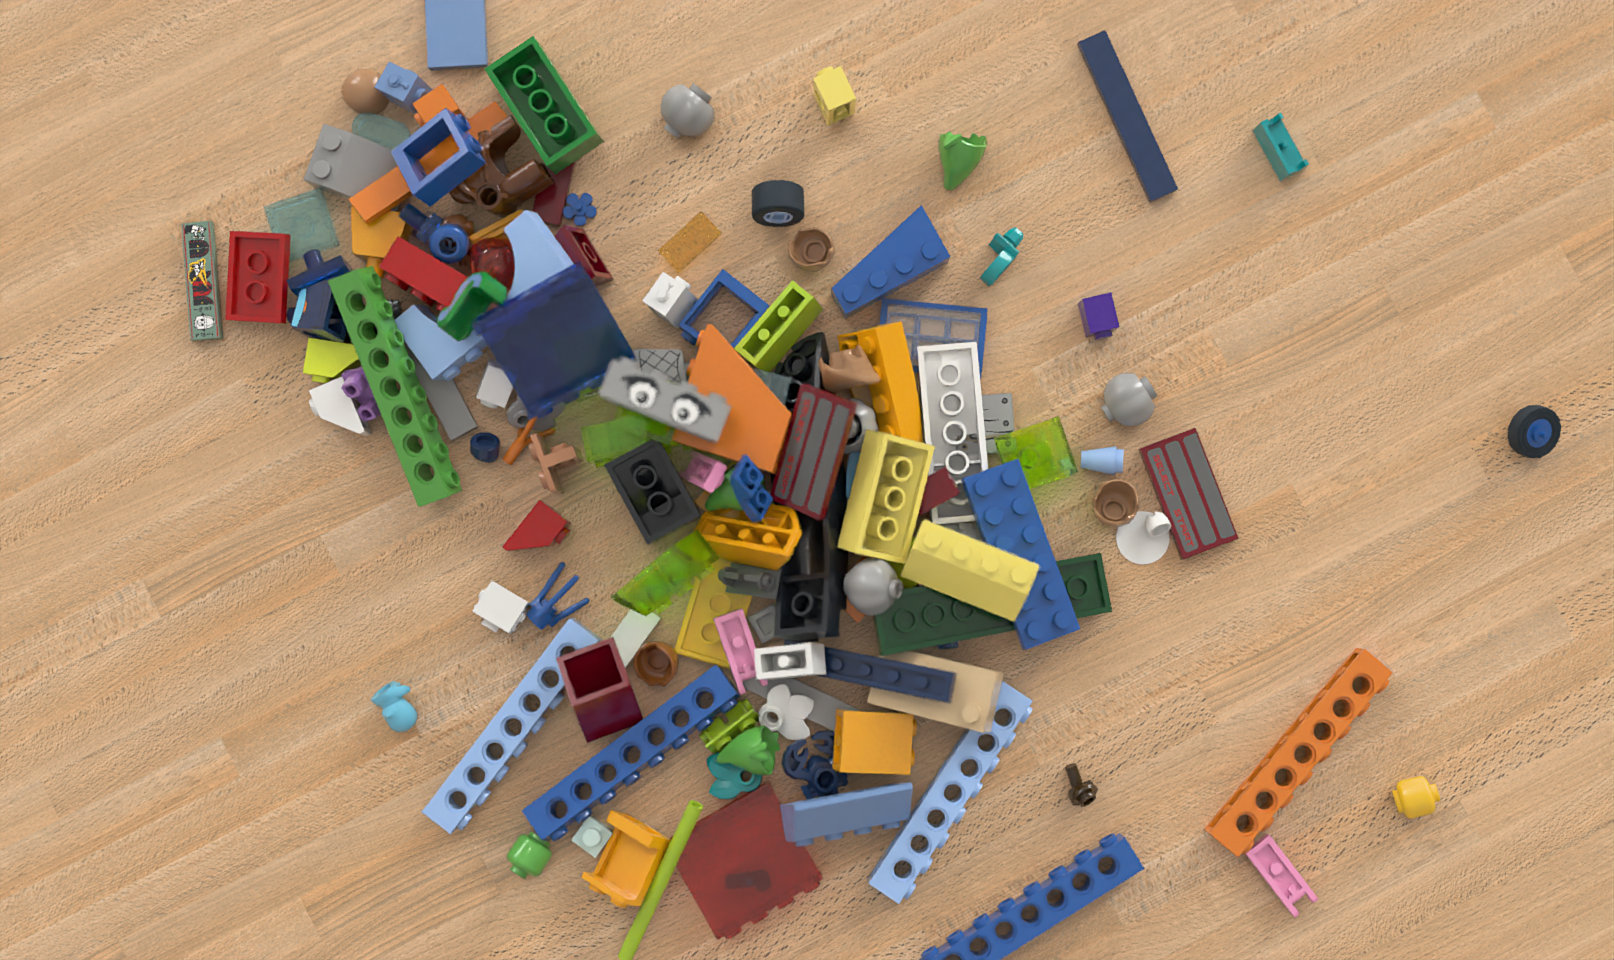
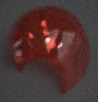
M501 237L479 239L467 252V255L471 257L472 273L487 272L505 286L507 292L510 291L515 275V258L511 242Z

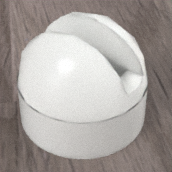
M1156 511L1154 512L1155 516L1150 517L1148 515L1145 520V527L1150 537L1162 536L1171 529V523L1163 513Z

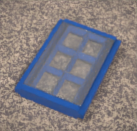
M882 298L879 325L902 321L914 373H919L917 346L977 342L981 379L987 308Z

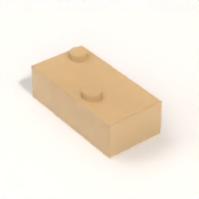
M913 650L880 656V653L878 654V657L957 673L951 703H945L871 687L867 703L982 733L991 732L1004 673Z

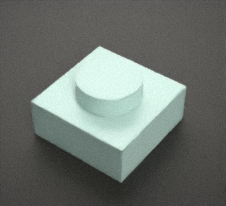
M591 815L585 820L571 841L596 858L612 836L613 830Z

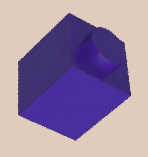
M1111 292L1084 298L1078 303L1086 337L1094 336L1095 340L1109 338L1113 336L1112 331L1120 327Z

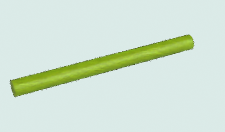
M690 800L618 953L620 960H632L703 809V805L697 801Z

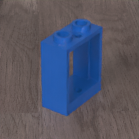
M447 108L443 109L391 151L412 195L430 207L485 164L480 153L482 147L476 138L470 135L468 130L471 126L461 114L455 115ZM452 134L460 150L427 176L419 159Z
M722 269L678 324L683 331L681 336L693 346L696 345L699 332L692 325L722 288L755 312V315L732 342L733 348L737 346L770 305Z

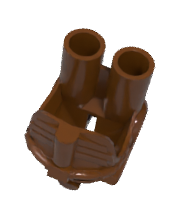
M510 115L492 126L490 132L484 130L478 133V142L482 147L480 153L485 164L449 193L460 204L473 205L476 203L480 208L500 218H505L516 212L518 206H522L524 202L553 185L554 180L542 163L539 164L535 158L509 173L504 161L505 154L521 136L520 127Z

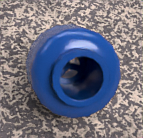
M445 223L437 227L430 236L429 241L430 252L434 258L446 264H453L462 260L467 254L470 245L469 235L465 229L454 223Z

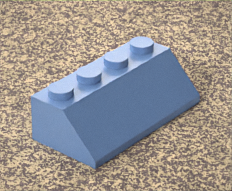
M912 782L892 783L781 804L780 809L786 841L795 842L796 847L814 844L813 838L825 836V841L843 838L842 832L853 830L854 835L871 833L872 826L882 825L883 830L900 827V821L907 820L910 817L913 791Z

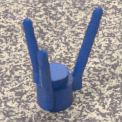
M564 562L558 565L538 596L530 603L532 607L526 612L528 618L541 630L548 624L553 627L561 619L589 603V599L585 598L555 615L558 610L554 605L579 580L577 575L567 582L550 600L544 599L564 569Z

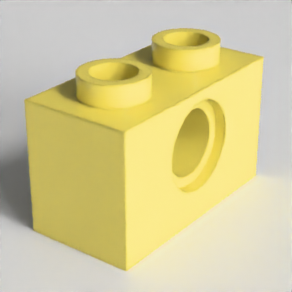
M831 66L819 71L816 74L817 77L813 78V95L829 126L854 114L856 97L841 66L835 69Z

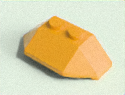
M770 504L762 521L752 522L744 511L730 508L718 509L715 512H704L691 538L728 561L777 571L789 559L802 532L795 509Z

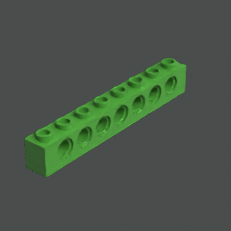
M374 267L358 268L329 280L328 283L418 507L462 491L460 477L452 466L448 447L442 441L438 431L437 419L430 411L426 400V392L419 383L415 373V364L407 353L403 334L397 328L393 318L392 306L385 298L381 287V279L375 272ZM363 296L366 299V306L363 304ZM374 324L377 327L378 334L374 331ZM385 352L389 357V363L385 359ZM396 381L400 384V391L396 386ZM407 409L411 412L412 419L409 418ZM418 438L422 440L423 447L419 444ZM429 466H432L434 475L431 473Z

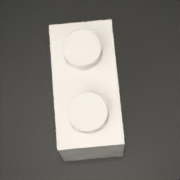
M804 643L754 649L756 680H776L826 674L824 644Z

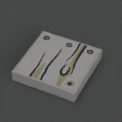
M1012 393L982 395L987 454L1015 453ZM977 434L966 435L965 440L959 446H956V450L962 451L966 455L979 454ZM962 435L957 436V439L955 440H961Z

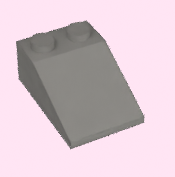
M323 124L304 180L314 188L349 199L398 165L391 153L392 149L353 133ZM400 204L391 209L390 211L398 212Z

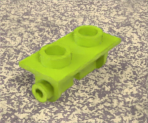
M747 698L743 701L738 700V704L732 710L725 713L729 719L728 723L725 724L718 716L713 720V724L699 735L706 744V748L712 753L720 752L736 736L750 728L756 727L760 715L753 709L754 707Z

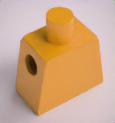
M351 206L353 255L359 259L367 260L366 267L373 266L379 277L383 278L384 270L379 265L397 236L408 242L414 218L408 213L388 211L367 225L353 206Z

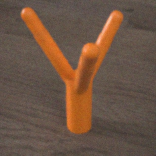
M537 412L532 414L524 428H518L516 440L502 458L507 464L512 465L525 446L532 443L531 437L527 438L538 418ZM550 428L538 434L545 438L555 433L556 430L555 428Z

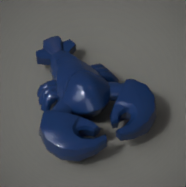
M818 731L811 736V740L823 739L825 741V744L820 745L816 743L814 747L822 753L829 755L827 759L819 755H812L808 759L806 767L803 768L808 758V747L803 748L802 753L799 755L797 753L807 743L805 739L796 740L783 752L781 764L785 774L793 779L808 782L807 785L801 786V790L807 800L813 799L815 796L818 798L838 794L837 787L848 784L846 773L835 772L832 769L834 731Z

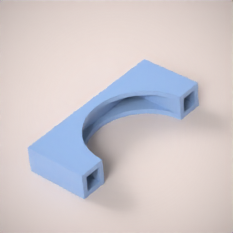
M525 210L503 229L511 242L515 258L513 284L503 306L491 317L478 323L468 338L456 341L440 329L437 325L438 317L426 305L413 304L395 319L397 328L403 334L404 341L432 380L450 381L461 372L459 368L467 362L471 363L481 357L483 354L482 350L487 345H493L504 338V331L526 320L528 317L526 313L532 308H538L548 302L550 299L549 294L557 288L562 289L573 280L572 276L579 271L538 213Z

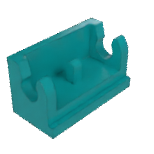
M1281 112L1270 120L1266 119L1260 122L1252 130L1279 181L1300 172L1309 165L1307 159L1303 160L1282 122L1284 117Z

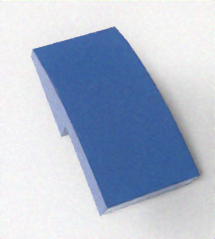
M743 455L730 476L731 486L736 499L752 522L762 521L773 498L760 484L764 477L762 472L747 455Z

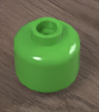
M531 831L528 835H519L507 853V860L513 864L510 870L523 879L528 874L533 877L539 876L552 857V852L549 849L550 843L542 841L538 835Z

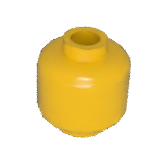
M1424 776L1400 780L1396 784V789L1392 790L1398 813H1404L1409 819L1433 814L1436 810L1435 802L1441 801L1436 784L1429 785L1428 780Z

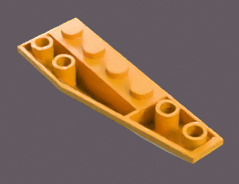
M902 321L837 335L840 351L857 348L856 345L862 347L874 371L880 377L877 383L857 385L849 388L852 398L863 401L865 405L875 411L878 432L923 443L916 381Z

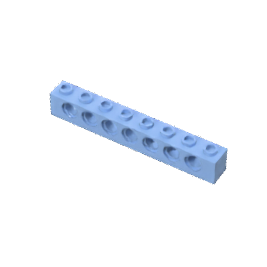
M574 617L569 618L423 809L422 813L449 834L453 833L457 828L462 831L473 817L469 812L476 804L481 806L491 794L488 788L492 782L496 780L499 783L510 769L506 764L511 757L518 758L527 747L528 743L524 740L532 731L536 734L544 725L546 719L543 718V715L549 708L555 710L565 697L561 693L565 688V684L556 658L563 656V650L566 646H572L579 650L600 642L601 638ZM548 670L555 671L559 676V682L555 687L549 686L545 682L544 677ZM530 694L539 697L541 704L538 710H531L527 706L526 699ZM511 718L518 719L521 722L522 731L520 734L510 732L508 723ZM492 743H499L503 747L504 753L501 758H495L491 755L490 746ZM474 767H480L485 772L483 782H477L473 779L472 769ZM455 791L465 794L467 799L465 806H459L454 802L453 795Z
M1002 681L995 713L999 709H1007L1009 720L1005 724L999 725L993 719L991 732L986 733L966 728L910 813L909 819L904 822L867 878L868 884L898 904L902 898L907 900L916 887V884L913 883L919 873L925 874L933 861L930 858L936 847L941 849L950 835L947 833V830L953 822L957 824L966 812V808L963 807L969 797L974 799L983 785L980 780L986 772L990 774L999 762L997 754L1002 747H1009L1016 736L1013 730L1019 721L1024 723L1033 709L1030 707L1031 699ZM983 734H990L993 738L992 746L985 750L980 749L977 744L978 738ZM967 759L975 760L976 770L972 774H963L961 772L963 761ZM955 784L959 786L960 793L957 798H945L944 790L948 785ZM932 810L943 812V820L939 824L934 825L927 821L928 814ZM916 835H923L927 838L925 847L919 850L912 848L910 845L912 838ZM901 860L910 863L909 871L903 875L897 874L894 871L895 864Z

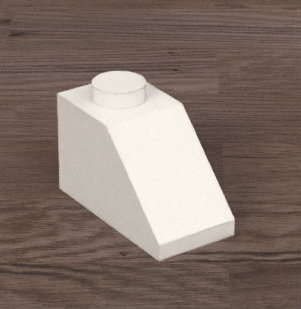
M343 377L309 390L312 397L309 400V404L316 416L319 415L324 420L364 436L372 434L367 421H362L357 413L360 404L356 397L351 399L342 390L341 387L345 382Z

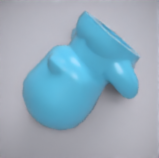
M395 681L379 689L373 695L371 701L383 709L382 716L393 731L405 732L415 725L418 714L416 709L403 697L410 691V687L401 686V683Z

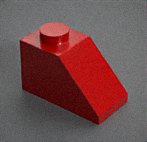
M539 500L502 548L506 551H518L554 546L556 542L560 545L571 531L568 529L571 522L546 502Z

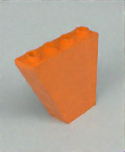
M707 323L705 331L701 330L697 338L696 347L699 350L696 359L692 358L687 368V376H690L688 383L697 386V393L708 397L709 393L712 392L727 399L726 404L731 406L717 444L668 425L669 439L735 462H739L743 455H747L759 470L776 475L792 414L713 325Z

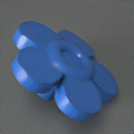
M575 193L567 196L566 201L570 206H566L563 209V215L566 219L574 218V223L577 226H583L587 222L585 215L588 218L596 216V207L590 205L593 201L590 194L583 193L580 196V200Z

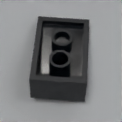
M658 436L604 465L647 545L654 544L702 517Z

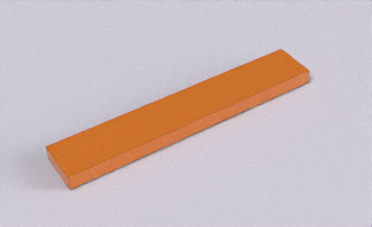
M495 101L467 120L471 126L468 131L478 141L479 132L484 130L490 132L492 126L508 116ZM451 134L419 159L428 176L460 149ZM397 166L348 200L364 222L369 225L412 196V193Z

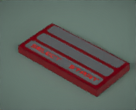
M801 384L770 492V496L774 501L815 519L822 520L825 518L858 404L809 384Z
M1196 428L1138 449L1162 512L1171 523L1170 532L1181 560L1239 539Z

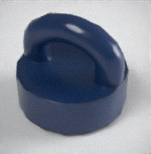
M483 432L475 434L470 439V452L477 460L492 463L498 459L500 440L496 435Z

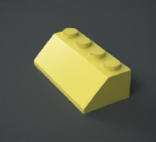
M866 429L839 536L838 548L902 564L906 563L935 446Z
M923 519L900 576L1014 622L1029 594L1039 565Z

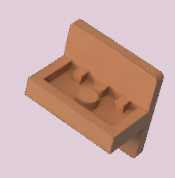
M537 433L530 435L532 443H529L528 446L534 461L538 460L543 471L538 472L543 488L557 495L564 493L557 470L583 462L581 450L573 445L563 443L550 448L549 451L543 436Z

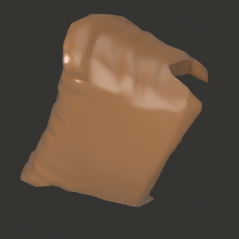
M856 345L857 348L830 353L829 365L823 363L822 357L819 359L818 366L825 390L831 393H840L850 387L873 384L880 380L878 373L874 371L862 347Z

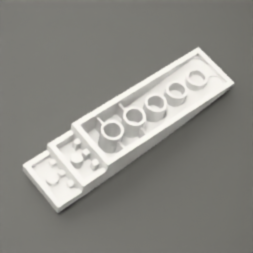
M977 342L917 346L923 440L925 444L935 446L928 476L946 466L960 490L958 495L929 511L930 522L983 543L960 480L988 469ZM977 434L979 454L966 455L964 452L956 450V446H959L965 440L966 435ZM962 435L961 440H955L957 439V436Z

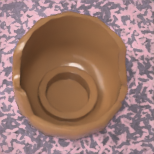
M356 69L350 73L342 84L341 90L342 98L346 104L359 115L365 117L378 115L386 109L390 101L375 88L381 75L371 69Z
M816 227L800 229L796 236L788 241V254L798 268L807 272H817L825 268L835 253L833 239L826 231Z
M1120 479L1105 481L1101 484L1093 499L1092 506L1095 517L1103 525L1114 528L1129 524L1136 516L1139 508L1137 490L1128 481Z

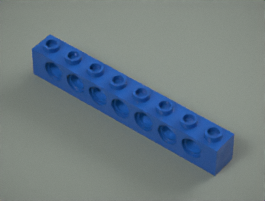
M714 665L522 810L523 814L542 841H550L552 839L555 842L569 832L568 826L575 821L579 824L593 814L591 811L593 807L599 803L602 805L607 804L617 796L615 791L625 784L628 787L641 778V771L648 766L652 769L665 760L664 754L670 749L678 750L687 744L690 740L688 736L694 731L702 732L714 722L712 718L722 711L725 714L732 710L738 704L736 700L741 695H739L738 690L722 668ZM705 693H711L713 704L709 708L703 709L700 706V698ZM681 711H687L689 721L685 726L679 727L676 724V716ZM657 729H662L665 733V739L660 745H655L652 742V734ZM633 747H637L641 753L640 759L632 764L628 760V752ZM613 765L616 769V776L612 781L607 782L604 778V771L608 766ZM588 783L591 786L592 794L587 800H583L580 796V789L584 784ZM563 801L567 805V814L560 819L556 814V807Z
M1111 833L1099 841L1100 846L1094 850L1089 851V849L1078 853L1073 858L1074 862L1067 867L1060 865L1048 873L1049 878L1040 884L1038 881H1035L1022 890L1024 894L1016 899L1010 897L998 904V910L989 916L987 913H984L971 922L973 926L964 932L959 929L951 933L946 938L947 942L938 948L935 945L929 947L921 953L920 956L922 958L919 960H945L950 954L958 955L960 960H1001L1145 868L1126 838L1120 833L1117 835ZM1104 857H1110L1112 859L1111 867L1107 871H1100L1098 869L1099 861ZM1079 873L1086 874V883L1081 887H1074L1072 884L1074 876ZM1051 890H1060L1061 898L1058 902H1047V895ZM1029 905L1036 907V913L1032 918L1024 919L1021 917L1024 907ZM1001 922L1011 924L1010 931L1005 935H998L995 932L996 926ZM975 938L985 940V946L980 951L970 949V943Z

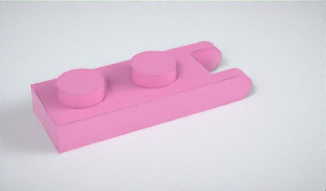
M692 450L690 453L692 459L685 471L680 470L679 475L681 478L713 493L714 489L722 484L727 466Z
M740 608L717 616L713 620L739 695L746 693L742 681L756 677L754 654L756 647L743 609ZM759 680L762 687L768 685L767 680Z
M1265 834L1256 841L1250 851L1245 854L1294 918L1300 914L1293 904L1305 894L1313 903L1319 900L1269 834Z

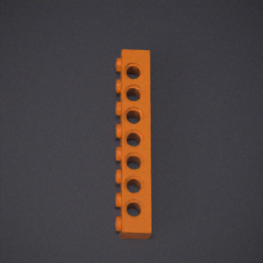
M1355 648L1207 824L1204 830L1237 857L1241 853L1244 855L1249 852L1255 843L1253 839L1260 831L1263 832L1271 826L1274 821L1272 816L1279 808H1285L1291 802L1293 791L1298 785H1304L1313 774L1311 770L1314 766L1328 758L1332 752L1330 747L1337 739L1340 740L1348 734L1351 729L1350 723L1356 716L1360 717L1368 710L1370 699L1376 693H1381L1390 682L1388 678L1393 672L1366 649ZM1360 677L1363 686L1356 693L1352 688V683L1355 678ZM1341 700L1344 708L1342 713L1336 716L1333 712V705L1336 701ZM1318 723H1322L1325 728L1324 734L1320 738H1316L1314 735V727ZM1303 746L1306 751L1305 756L1302 760L1297 761L1294 752L1296 748ZM1280 769H1285V781L1277 784L1275 781L1276 772ZM1261 792H1266L1267 802L1263 806L1258 807L1256 805L1257 795ZM1241 815H1247V826L1244 829L1238 830L1236 826L1237 819Z

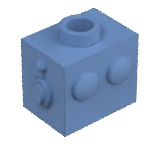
M388 62L375 85V88L392 103L414 114L418 112L412 103L433 90L415 72L408 69L405 70L391 62Z

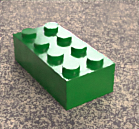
M534 36L484 69L538 154L553 173H559L604 142L543 46Z

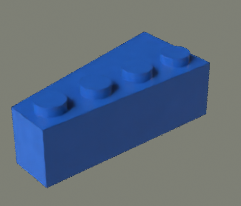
M922 205L831 288V295L845 319L948 263L951 256Z

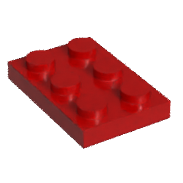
M230 231L225 320L286 324L291 235L284 233Z

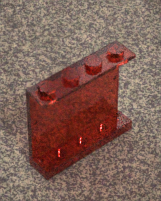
M770 780L761 784L756 790L745 793L697 821L676 865L717 940L724 936L726 939L736 936L742 931L741 926L749 921L752 924L760 922L768 916V910L775 906L779 909L786 907L794 901V895L801 891L807 894L821 885L819 881L823 879V873L821 870H818L806 847H796L795 842L786 841L780 809L781 803L775 794V789Z

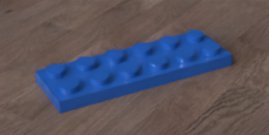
M1019 459L960 479L983 543L1039 565L1029 594L1013 622L1022 650L1030 649L1080 630Z

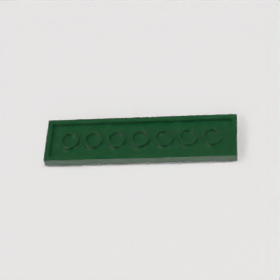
M1101 553L1056 561L1076 618L1112 612ZM927 586L903 589L901 596L895 599L894 604L881 614L873 615L880 656L1015 631L1011 620Z

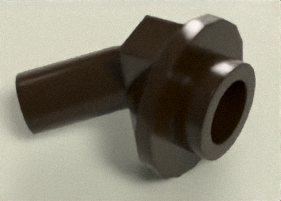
M1075 763L1067 765L1065 770L1072 789L1068 791L1071 803L1074 806H1088L1096 799L1097 786L1091 780L1082 782Z

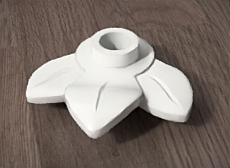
M786 683L779 684L769 691L767 703L759 710V722L761 726L765 725L773 732L779 731L787 739L800 740L807 738L811 732L803 719L812 711L814 701L802 694L791 695V691ZM770 712L777 714L778 719H773L770 716Z

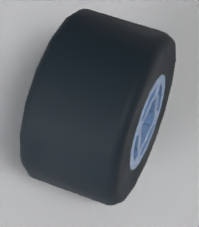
M770 180L757 184L752 189V219L757 223L770 227H785L797 224L804 218V189L799 184L786 180Z

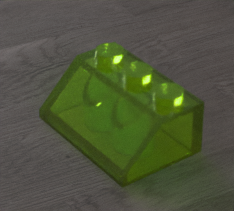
M696 530L673 544L611 597L615 602L643 616H648L655 610L658 614H661L673 604L670 598L675 594L680 598L694 587L691 581L696 577L701 581L712 573L714 568L711 565L720 557L701 533Z

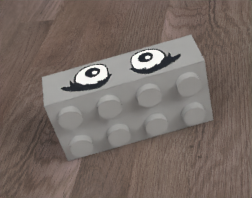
M624 357L621 358L620 362L612 360L599 392L601 399L717 444L731 406L726 404L727 399L712 392L709 393L708 397L697 393V386L681 380L679 385L668 381L667 374L651 369L650 373L639 370L640 366L638 363Z

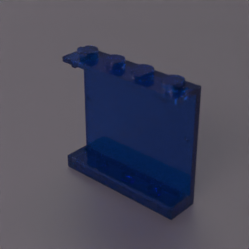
M581 260L505 301L503 306L498 305L478 316L472 322L473 329L478 336H483L526 407L529 420L536 416L538 419L549 415L554 410L553 407L561 402H564V404L573 402L580 396L579 392L588 387L593 390L603 385L613 359L620 362L621 358L624 357L634 362L636 361L634 351Z

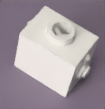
M663 272L642 301L656 315L678 329V324L698 299L689 291L691 288L689 283L679 276L673 279Z
M491 581L487 589H482L478 596L479 602L474 605L473 612L483 617L484 619L481 624L497 633L498 629L501 628L507 633L512 634L516 630L517 624L525 620L527 616L525 611L530 603Z

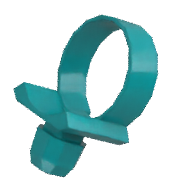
M1016 227L1008 230L1003 237L997 232L988 244L999 254L979 278L988 287L998 279L1020 253L1016 248L1023 240L1024 234Z

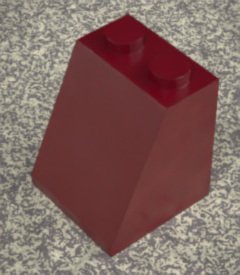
M614 637L556 658L572 708L587 743L634 726L643 720Z

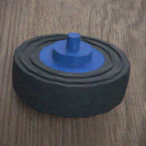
M1528 405L1520 409L1513 416L1508 427L1507 437L1509 445L1516 453L1527 458H1541L1549 454L1560 438V419L1553 410L1541 405Z

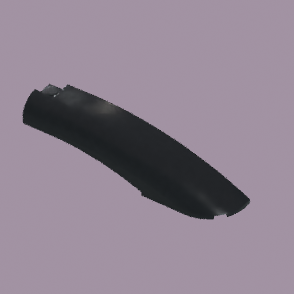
M823 332L807 336L791 347L793 350L783 363H778L772 375L769 389L791 414H793L801 384H809L829 392L823 386L822 375L818 366V361L821 357L823 363L829 365V352ZM844 454L825 518L818 520L795 510L802 534L789 559L779 568L782 571L776 595L774 636L799 642H819V638L839 636L840 610H846L847 605L844 579L848 573V551L837 547L847 508ZM771 473V480L773 485L775 474ZM774 501V504L785 506L781 503Z

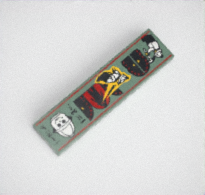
M214 222L181 223L190 340L196 342L223 339Z

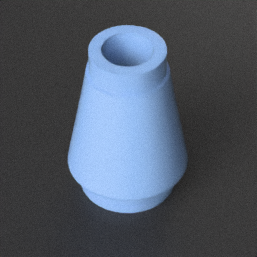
M1116 446L1081 451V468L1114 476L1115 473H1123L1124 449H1116Z

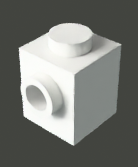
M489 358L477 389L476 398L481 399L480 402L487 407L497 408L500 406L505 408L517 378V369Z

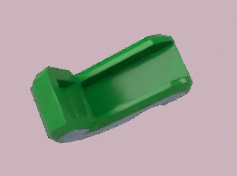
M487 272L473 273L458 288L450 306L443 308L437 318L438 327L456 341L465 340L474 330L491 303L503 306L507 297L506 287Z

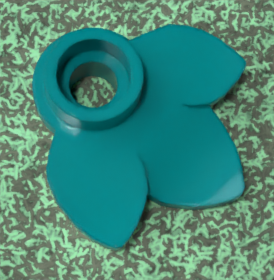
M719 753L707 757V766L712 775L717 778L709 790V793L714 797L726 800L733 799L742 791L752 792L760 786L762 775L752 774L751 780L744 782L742 775L746 772L745 770L732 764H719L717 762Z

